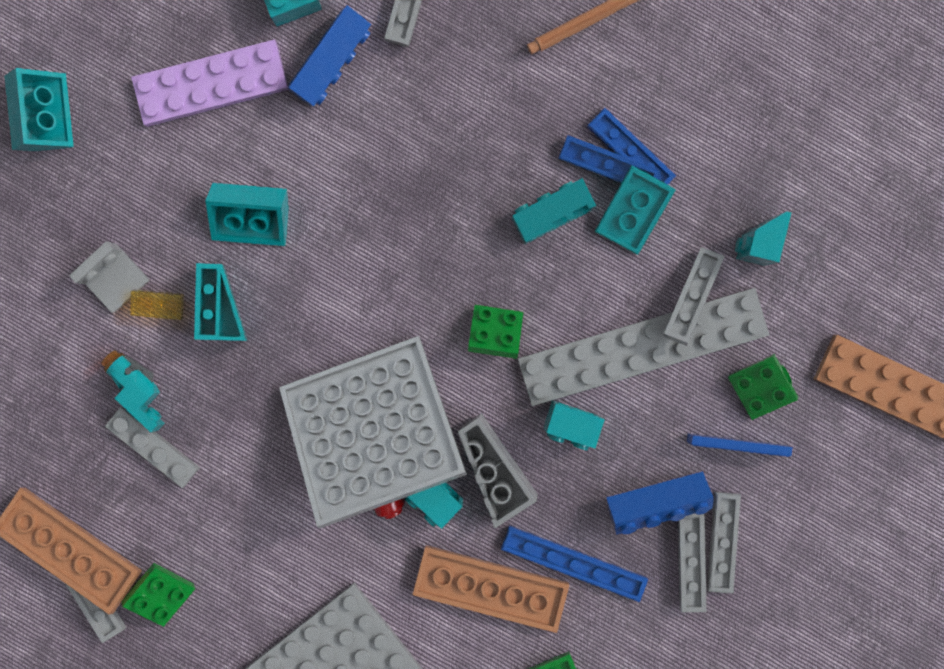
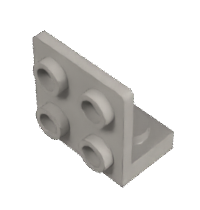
M107 241L69 275L75 283L86 284L112 313L117 312L149 282V278L117 244Z

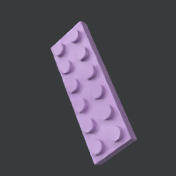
M275 39L131 77L143 124L146 127L288 90L286 89L288 83Z

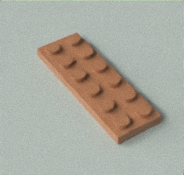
M833 335L813 378L814 380L944 439L943 383L846 338Z
M20 488L0 516V537L109 615L115 612L142 572L136 565L27 488Z
M425 545L413 595L557 633L570 585L565 581Z

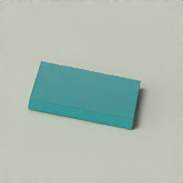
M631 165L594 232L638 255L676 188Z

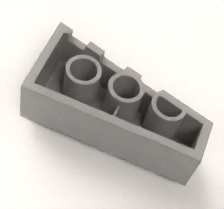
M482 413L461 426L458 431L469 462H471L476 481L482 491L494 528L535 503L538 494Z

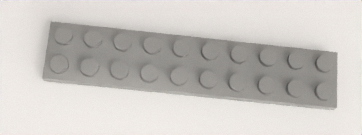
M756 288L705 302L687 346L663 337L673 314L672 312L518 358L531 406L769 336Z

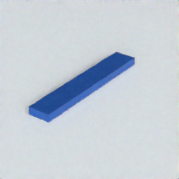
M511 525L508 527L501 546V550L637 602L641 601L648 582V578Z

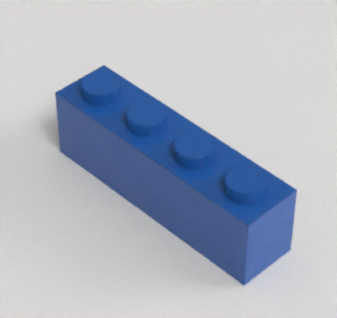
M348 5L344 6L286 89L310 107L315 104L320 105L328 94L325 92L330 83L334 85L342 75L339 71L344 63L348 65L356 55V52L353 50L357 44L360 43L362 45L369 37L370 32L368 29L371 23Z
M703 471L606 497L607 508L616 535L621 533L631 534L643 527L653 528L669 520L679 521L685 516L695 513L697 515L705 514L710 509H713L714 498Z

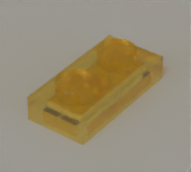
M135 289L131 291V316L183 319L184 294Z

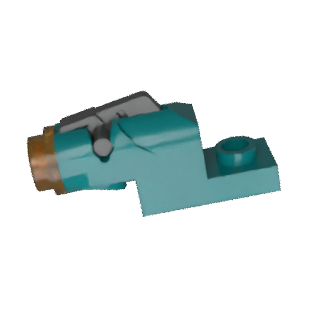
M116 350L112 351L103 359L101 365L118 388L122 389L114 399L150 433L158 431L165 424L160 419L162 416L156 409L147 407L160 393L158 387L153 382L154 373L131 357L118 353Z

